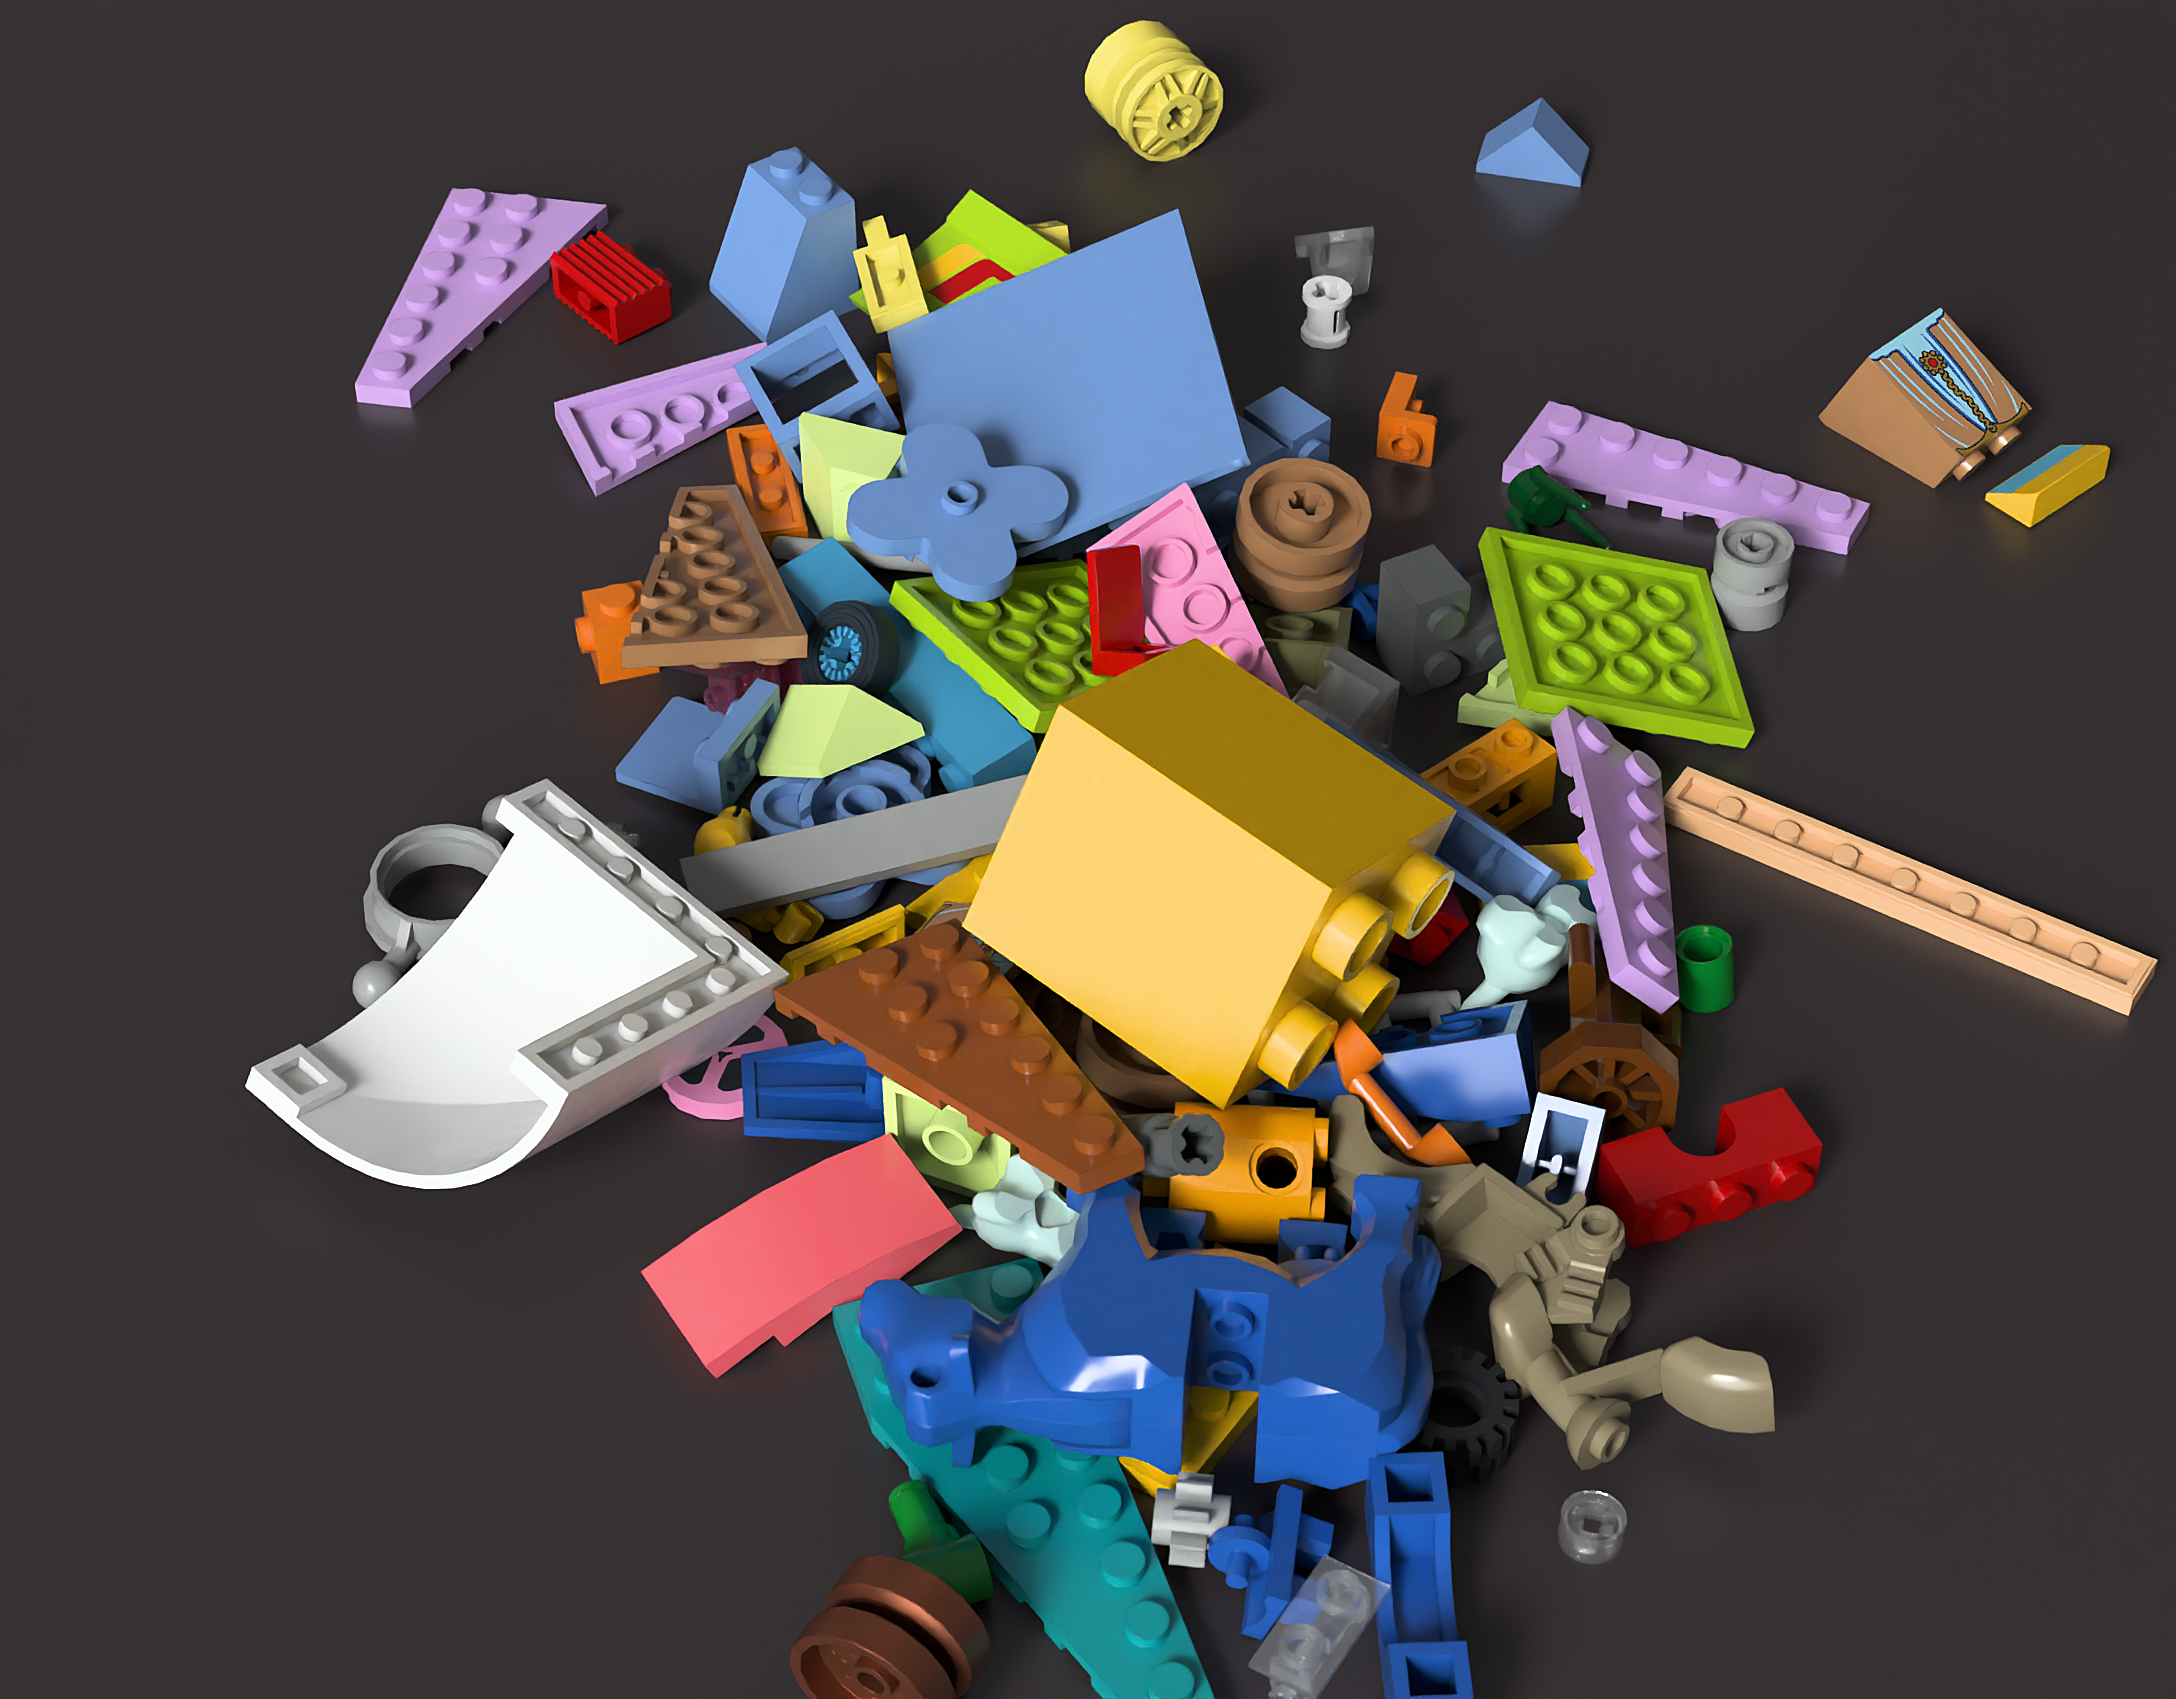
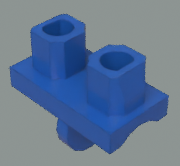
M1282 1484L1277 1491L1275 1510L1259 1516L1257 1521L1250 1515H1237L1234 1518L1233 1526L1218 1529L1210 1537L1207 1553L1210 1563L1218 1570L1226 1573V1584L1235 1589H1242L1247 1586L1241 1634L1262 1640L1274 1623L1310 1631L1323 1613L1327 1586L1322 1582L1294 1574L1293 1571L1295 1564L1318 1572L1326 1561L1332 1546L1334 1525L1301 1512L1303 1490Z

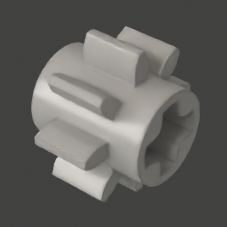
M1179 1471L1176 1489L1157 1487L1151 1544L1170 1546L1169 1565L1204 1568L1206 1551L1208 1550L1211 1535L1218 1529L1229 1526L1232 1496L1213 1494L1214 1475Z

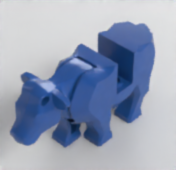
M1135 1173L1082 1196L1067 1187L1066 1206L1080 1214L1075 1226L1073 1245L1046 1276L1036 1292L1002 1322L996 1321L968 1300L920 1294L910 1284L898 1279L879 1280L866 1287L860 1303L858 1322L862 1339L873 1349L880 1360L892 1403L904 1417L906 1432L910 1440L929 1448L951 1442L953 1467L971 1468L978 1433L989 1425H995L1047 1438L1061 1450L1086 1455L1131 1457L1147 1462L1169 1475H1179L1182 1467L1191 1387L1201 1386L1228 1391L1245 1390L1259 1392L1255 1483H1266L1291 1478L1334 1490L1366 1480L1368 1458H1377L1380 1454L1396 1453L1414 1440L1428 1418L1434 1377L1431 1353L1424 1324L1441 1278L1442 1264L1440 1253L1432 1240L1425 1235H1418L1423 1187L1420 1179L1360 1174L1354 1180L1350 1233L1355 1238L1357 1244L1348 1254L1345 1252L1348 1225L1280 1219L1276 1265L1265 1257L1240 1251L1205 1249L1206 1213L1140 1207V1191L1136 1188Z

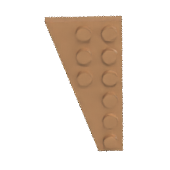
M737 484L679 487L669 514L668 530L662 533L660 539L659 555L654 556L641 592L639 611L634 612L631 620L630 636L625 637L622 645V669L694 665L703 669H716L725 666L727 662L755 661L763 665H779L785 663L788 659L807 658L808 634Z

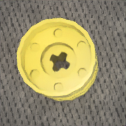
M1141 20L1119 28L1105 38L1092 55L1085 73V94L1092 107L1109 125L1116 128L1119 136L1127 141L1128 145L1137 154L1149 161L1166 162L1185 156L1199 146L1216 126L1223 108V88L1217 75L1204 65V62L1199 57L1191 53L1189 47L1172 30L1160 22Z

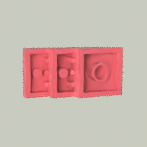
M888 1133L827 1158L762 1191L698 1230L643 1269L641 1273L704 1366L717 1379L773 1335L785 1347L830 1313L833 1306L861 1300L866 1287L875 1281L884 1279L899 1280L963 1229L892 1135Z

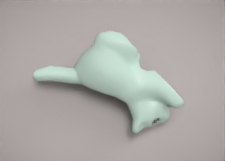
M1567 884L1555 885L1544 895L1534 909L1526 906L1511 895H1498L1487 902L1476 922L1480 932L1476 953L1485 973V979L1463 1002L1460 1010L1496 1005L1509 993L1523 994L1547 986L1556 976L1558 970L1568 964V931L1574 924L1586 923L1590 925L1595 932V942L1601 941L1596 920L1597 913L1582 906L1579 902L1580 891L1576 887Z
M1019 1153L1013 1155L1008 1160L1005 1175L993 1189L979 1191L973 1198L972 1205L960 1204L948 1209L962 1228L976 1230L978 1236L993 1248L1007 1252H1016L1043 1262L1051 1268H1054L1072 1247L1076 1222L1080 1217L1079 1213L1066 1206V1197L1058 1190L1059 1182L1022 1160Z

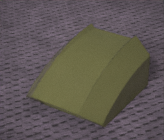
M1244 601L1291 701L1303 709H1313L1320 715L1345 694L1353 608L1330 606L1316 612H1288L1267 606L1261 602Z

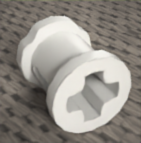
M1329 275L1317 276L1308 280L1303 285L1302 299L1307 305V318L1301 327L1302 340L1310 347L1325 350L1336 349L1345 345L1350 335V325L1345 320L1346 307L1352 299L1350 284L1342 278Z

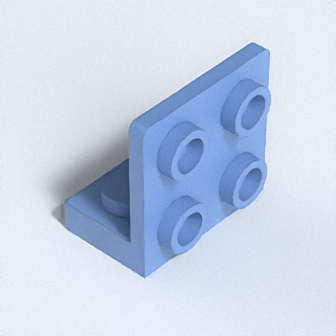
M756 678L741 699L737 698L730 704L727 712L679 696L673 697L616 767V780L628 786L718 816L725 808L733 806L759 772L757 767L759 757L781 709L779 685Z

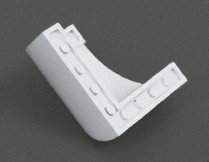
M546 778L502 798L495 819L513 832L514 835L479 891L424 957L371 1006L321 1041L308 1048L298 1044L253 1066L245 1087L315 1146L342 1163L367 1175L398 1185L424 1189L456 1188L476 1184L510 1169L697 1066L732 1044L751 1028L775 1001L773 989L784 985L790 974Z

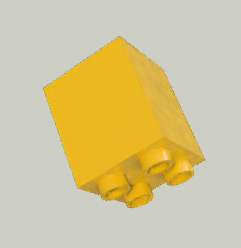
M1195 637L1059 704L962 927L1221 1110H1225L1269 1078H1273L1290 1091L1298 1088L1322 1061L1336 1036L1338 1026L1348 1017L1357 1024L1367 1037L1379 1024L1392 1004L1400 985L1399 978L1379 965L1395 932L1407 940L1417 936L1439 910L1453 884L1455 872L1435 859L1434 855L1457 810Z

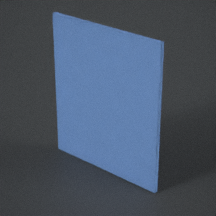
M1179 209L1163 214L887 331L907 434L915 427L929 422L954 423L968 429L978 438L989 466L994 468L1016 465L1037 466L1054 473L1065 484L1069 494V501L1064 525L1056 534L1039 541L1014 543L1017 559L1150 506L1185 482L1191 489L1251 464L1183 217Z

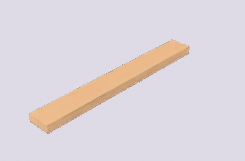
M1688 766L1663 797L1665 822L2127 1016H2129L2154 976L2157 959Z

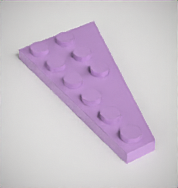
M452 188L355 382L357 401L412 408L451 371L450 361L464 348L473 351L484 340V329L493 321L499 323L505 321L550 278V257L554 251L560 253L563 247L568 249L571 243L577 245L580 239L590 230L598 232V230H601L609 223L607 205L538 198L528 194L510 195L482 192L474 188Z

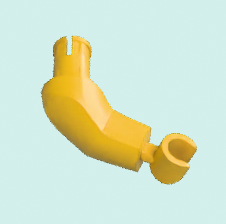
M730 806L721 811L717 818L705 822L696 834L694 855L751 842L755 834L751 813L747 809L742 808L739 816L734 817L737 806ZM802 900L791 902L786 911H784L786 904L734 916L736 919L763 933L773 930L778 940L785 944L810 941L824 922L822 914L815 907Z

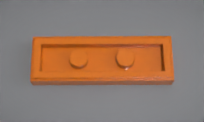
M758 424L726 429L727 445L736 484L767 550L772 551L773 540L779 535L809 538L795 474L767 425Z

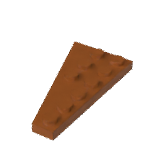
M957 917L941 924L929 926L923 931L885 946L870 949L862 955L773 989L777 1011L792 1020L801 1015L816 1024L818 1036L835 1046L844 1041L865 1054L866 1065L938 1109L943 1110L949 1105L966 1115L968 1127L987 1138L995 1133L1019 1148L1022 1160L1081 1196L1146 1169L1143 1146L971 934L962 927V923Z

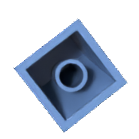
M796 146L775 152L770 157L749 164L709 282L710 292L762 342H766L767 345L774 343L832 309L837 317L858 309L849 298L850 295L859 290L858 269L853 251L857 250L854 199Z

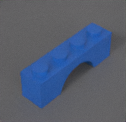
M1443 1452L1380 1454L1377 1458H1368L1364 1511L1384 1698L1474 1699L1467 1641H1460L1455 1618L1450 1554V1505Z

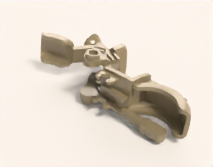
M1351 1094L1338 1095L1332 1101L1329 1112L1328 1148L1333 1184L1327 1189L1331 1202L1341 1213L1352 1218L1354 1180L1360 1174L1414 1178L1422 1181L1418 1235H1425L1431 1239L1440 1253L1442 1264L1440 1282L1446 1281L1470 1264L1477 1266L1489 1275L1497 1287L1489 1307L1495 1361L1500 1363L1501 1367L1505 1370L1506 1381L1514 1380L1518 1389L1517 1399L1523 1400L1532 1395L1549 1417L1566 1433L1567 1446L1571 1456L1581 1470L1592 1469L1601 1462L1607 1463L1614 1459L1622 1450L1629 1437L1630 1428L1628 1422L1631 1412L1629 1403L1662 1393L1665 1401L1681 1414L1710 1428L1744 1434L1775 1431L1774 1397L1768 1365L1762 1356L1755 1353L1722 1348L1698 1336H1693L1671 1344L1664 1351L1662 1348L1602 1367L1606 1363L1608 1350H1611L1612 1345H1614L1616 1336L1626 1328L1632 1317L1630 1287L1617 1278L1607 1279L1612 1263L1620 1258L1626 1248L1625 1226L1611 1209L1600 1205L1587 1207L1586 1197L1581 1192L1575 1193L1571 1200L1565 1204L1556 1205L1550 1203L1546 1199V1195L1557 1186V1176L1553 1173L1541 1174L1524 1187L1519 1188L1485 1163L1478 1167L1472 1163L1432 1168L1419 1167L1405 1159L1395 1146L1389 1151L1388 1156L1372 1141L1366 1127L1364 1105L1357 1096Z

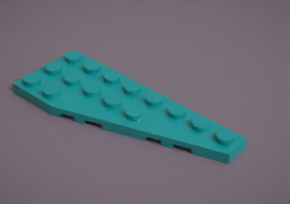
M1027 1257L912 1287L924 1295L968 1300L996 1321L1002 1322L1036 1292L1044 1281V1276L1037 1260ZM861 1300L833 1306V1324L873 1435L886 1449L890 1447L894 1449L909 1467V1476L913 1480L924 1481L928 1484L931 1493L952 1516L953 1527L957 1529L961 1536L973 1533L977 1537L992 1572L1019 1603L1026 1601L1044 1622L1045 1633L1060 1650L1067 1648L1091 1676V1686L1103 1699H1215L1117 1456L1086 1455L1061 1450L1047 1438L1027 1434L1005 1426L989 1425L977 1435L971 1468L953 1467L951 1442L929 1448L910 1440L906 1432L904 1417L892 1403L880 1360L873 1349L861 1337L858 1322Z

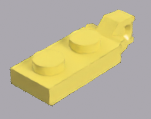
M883 215L863 221L862 224L868 246L853 251L869 314L876 334L924 316L929 313L906 234L891 238Z

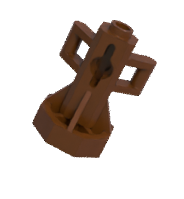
M1586 923L1574 924L1568 931L1570 1031L1540 1051L1537 1095L1538 1092L1607 1109L1603 1144L1661 1126L1667 1134L1675 1126L1679 1089L1678 1063L1683 1058L1682 1012L1677 1006L1672 1005L1661 1015L1611 981L1602 944H1595L1594 929ZM1647 1030L1656 1031V1034L1650 1033ZM1621 1114H1623V1115L1625 1116V1118L1610 1119V1118L1618 1117V1116H1620Z

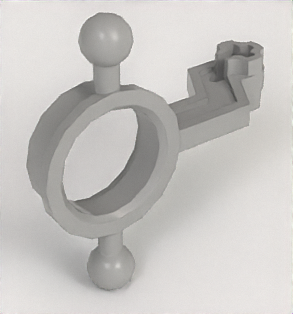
M508 794L496 796L485 805L481 817L484 827L482 831L477 828L451 823L421 826L398 835L379 851L370 869L371 882L365 892L363 901L366 929L379 948L387 952L382 961H371L356 972L352 990L357 1002L367 1009L392 988L412 964L416 965L456 920L432 921L411 917L392 907L388 901L393 887L408 874L434 865L455 864L466 866L489 876L505 851L502 845L509 843L514 835L513 832L495 819L502 798L508 796Z

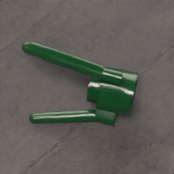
M1540 465L1525 469L1518 473L1511 481L1507 497L1513 506L1506 511L1505 517L1514 526L1516 532L1531 535L1527 524L1547 527L1555 524L1563 517L1598 548L1614 551L1613 544L1568 505L1570 504L1586 512L1591 506L1589 501L1552 478Z

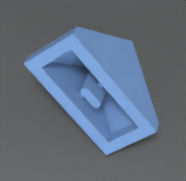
M1541 97L1486 133L1477 160L1476 172L1580 187L1588 162L1590 148Z
M1538 1092L1516 1185L1522 1188L1541 1174L1553 1173L1557 1176V1186L1546 1195V1199L1550 1203L1556 1205L1565 1204L1571 1200L1575 1193L1581 1192L1585 1195L1588 1206L1594 1187L1599 1145L1603 1144L1607 1109Z

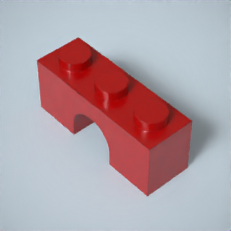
M1783 1087L1722 1106L1715 1145V1153L1717 1155L1694 1156L1681 1151L1670 1141L1661 1126L1599 1145L1593 1191L1601 1204L1611 1209L1625 1226V1241L1630 1249H1634L1656 1241H1670L1683 1232L1717 1221H1731L1747 1211L1778 1201H1792L1804 1193L1814 1190L1823 1144Z

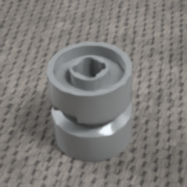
M1742 518L1731 521L1723 526L1716 537L1713 557L1714 571L1711 575L1710 585L1722 624L1726 627L1739 631L1768 629L1777 624L1785 612L1789 588L1788 578L1791 574L1795 547L1793 537L1785 528L1777 523L1762 518Z

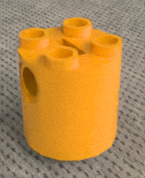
M1175 1102L1174 1115L1180 1116L1186 1113L1196 1115L1207 1114L1219 1123L1225 1138L1223 1143V1160L1218 1168L1207 1176H1184L1178 1174L1177 1176L1167 1178H1143V1196L1169 1197V1209L1206 1213L1205 1241L1278 1245L1280 1219L1324 1222L1325 1188L1311 1186L1312 1168H1326L1329 1118L1315 1117V1108L1232 1104L1225 1110H1221L1212 1102ZM1279 1162L1292 1168L1296 1178L1285 1188L1274 1189L1264 1185L1258 1178V1173L1269 1163Z

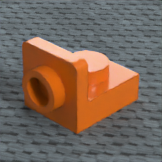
M1396 371L1379 414L1376 457L1430 467L1435 454L1438 419L1435 416L1424 414L1425 401L1416 399L1418 376Z

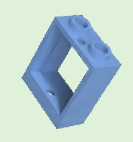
M833 309L733 365L799 483L803 482L798 421L800 416L783 425L770 401L845 359L858 383L806 413L887 432H892L901 427L880 387Z

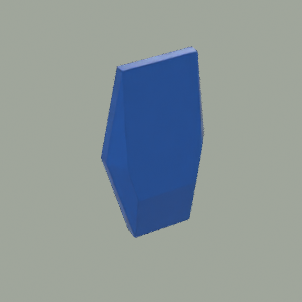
M820 1040L741 1054L745 1136L864 1144L885 1135L882 1086L884 1075L866 1065L865 1054L844 1041L835 1046L827 1040Z

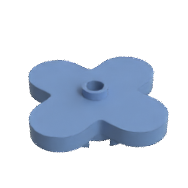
M929 422L912 429L903 441L900 461L902 478L868 482L853 492L848 502L846 528L852 541L861 549L879 556H904L911 563L915 556L923 563L930 565L934 580L947 594L965 601L983 602L1001 596L1012 585L1017 560L1014 543L1043 540L1053 536L1062 528L1066 519L1069 494L1065 484L1054 473L1032 465L991 467L987 463L980 441L968 429L949 422Z
M903 744L846 768L845 771L835 772L826 778L778 777L763 784L755 792L751 800L750 808L755 830L754 834L759 840L930 798L932 791L930 763L926 756L918 749ZM973 858L892 878L924 885H936L945 877L965 868ZM891 878L803 899L802 901L815 907L824 919L840 920L855 917L873 906L885 883Z

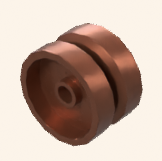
M884 1555L858 1557L845 1569L827 1595L826 1608H823L811 1618L792 1645L790 1666L799 1687L809 1699H958L971 1688L987 1664L991 1642L983 1622L965 1599L938 1577L904 1560Z

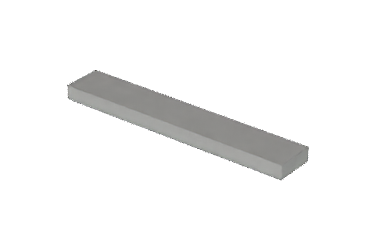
M1028 774L679 859L684 885L687 892L718 917L726 919L993 853Z

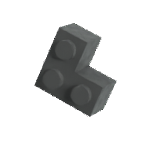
M1434 544L1380 563L1375 654L1411 697L1494 668L1498 663L1506 659L1486 576L1483 572L1463 578Z

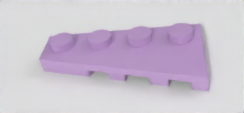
M759 343L554 402L555 418L595 496L597 497L757 412V407L733 365L767 347V343ZM787 392L774 398L770 401V403L772 404L778 401L779 399L787 396Z

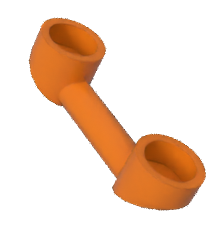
M1350 1017L1338 1026L1336 1036L1332 1042L1342 1083L1351 1095L1358 1097L1364 1105L1365 1112L1401 1155L1411 1163L1426 1168L1473 1164L1468 1155L1441 1124L1438 1123L1423 1136L1417 1131L1369 1074L1372 1069L1384 1060L1381 1053Z

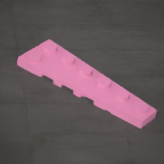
M1186 482L1086 549L1088 553L1089 550L1124 544H1135L1140 547L1144 635L1150 643L1181 645L1195 637L1210 647L1215 643L1238 666L1290 699L1198 503Z

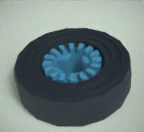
M857 600L834 602L820 611L807 630V658H801L800 663L804 685H853L880 700L892 685L899 665L900 643L893 622L881 609ZM849 651L857 653L856 656L851 657L855 662H847Z

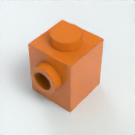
M641 580L582 591L584 616L575 618V629L581 653H591L600 684L660 673L659 667L622 669V645L625 637L630 636L633 614L639 611L641 605V592L643 589Z

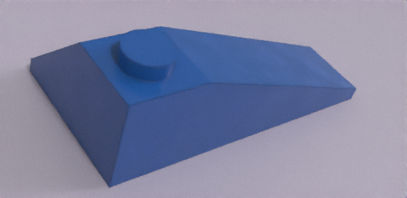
M1528 1000L1440 1015V1025L1416 1034L1414 1030L1404 1029V1026L1400 1024L1379 1029L1380 1033L1368 1037L1384 1058L1369 1074L1402 1113L1460 1123L1482 1120V1124L1486 1128H1500L1516 1124L1523 1120V1114L1532 1112L1537 1096L1531 1014ZM1331 1044L1313 1073L1298 1088L1290 1091L1273 1078H1269L1255 1088L1257 1090L1331 1102L1338 1095L1350 1094L1345 1089L1339 1075L1333 1044Z

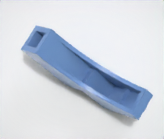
M1329 717L1325 719L1324 723L1457 810L1434 858L1455 872L1454 881L1486 903L1498 895H1511L1526 906L1534 909L1544 895L1559 881L1562 876L1560 873L1467 805L1436 788L1390 753Z

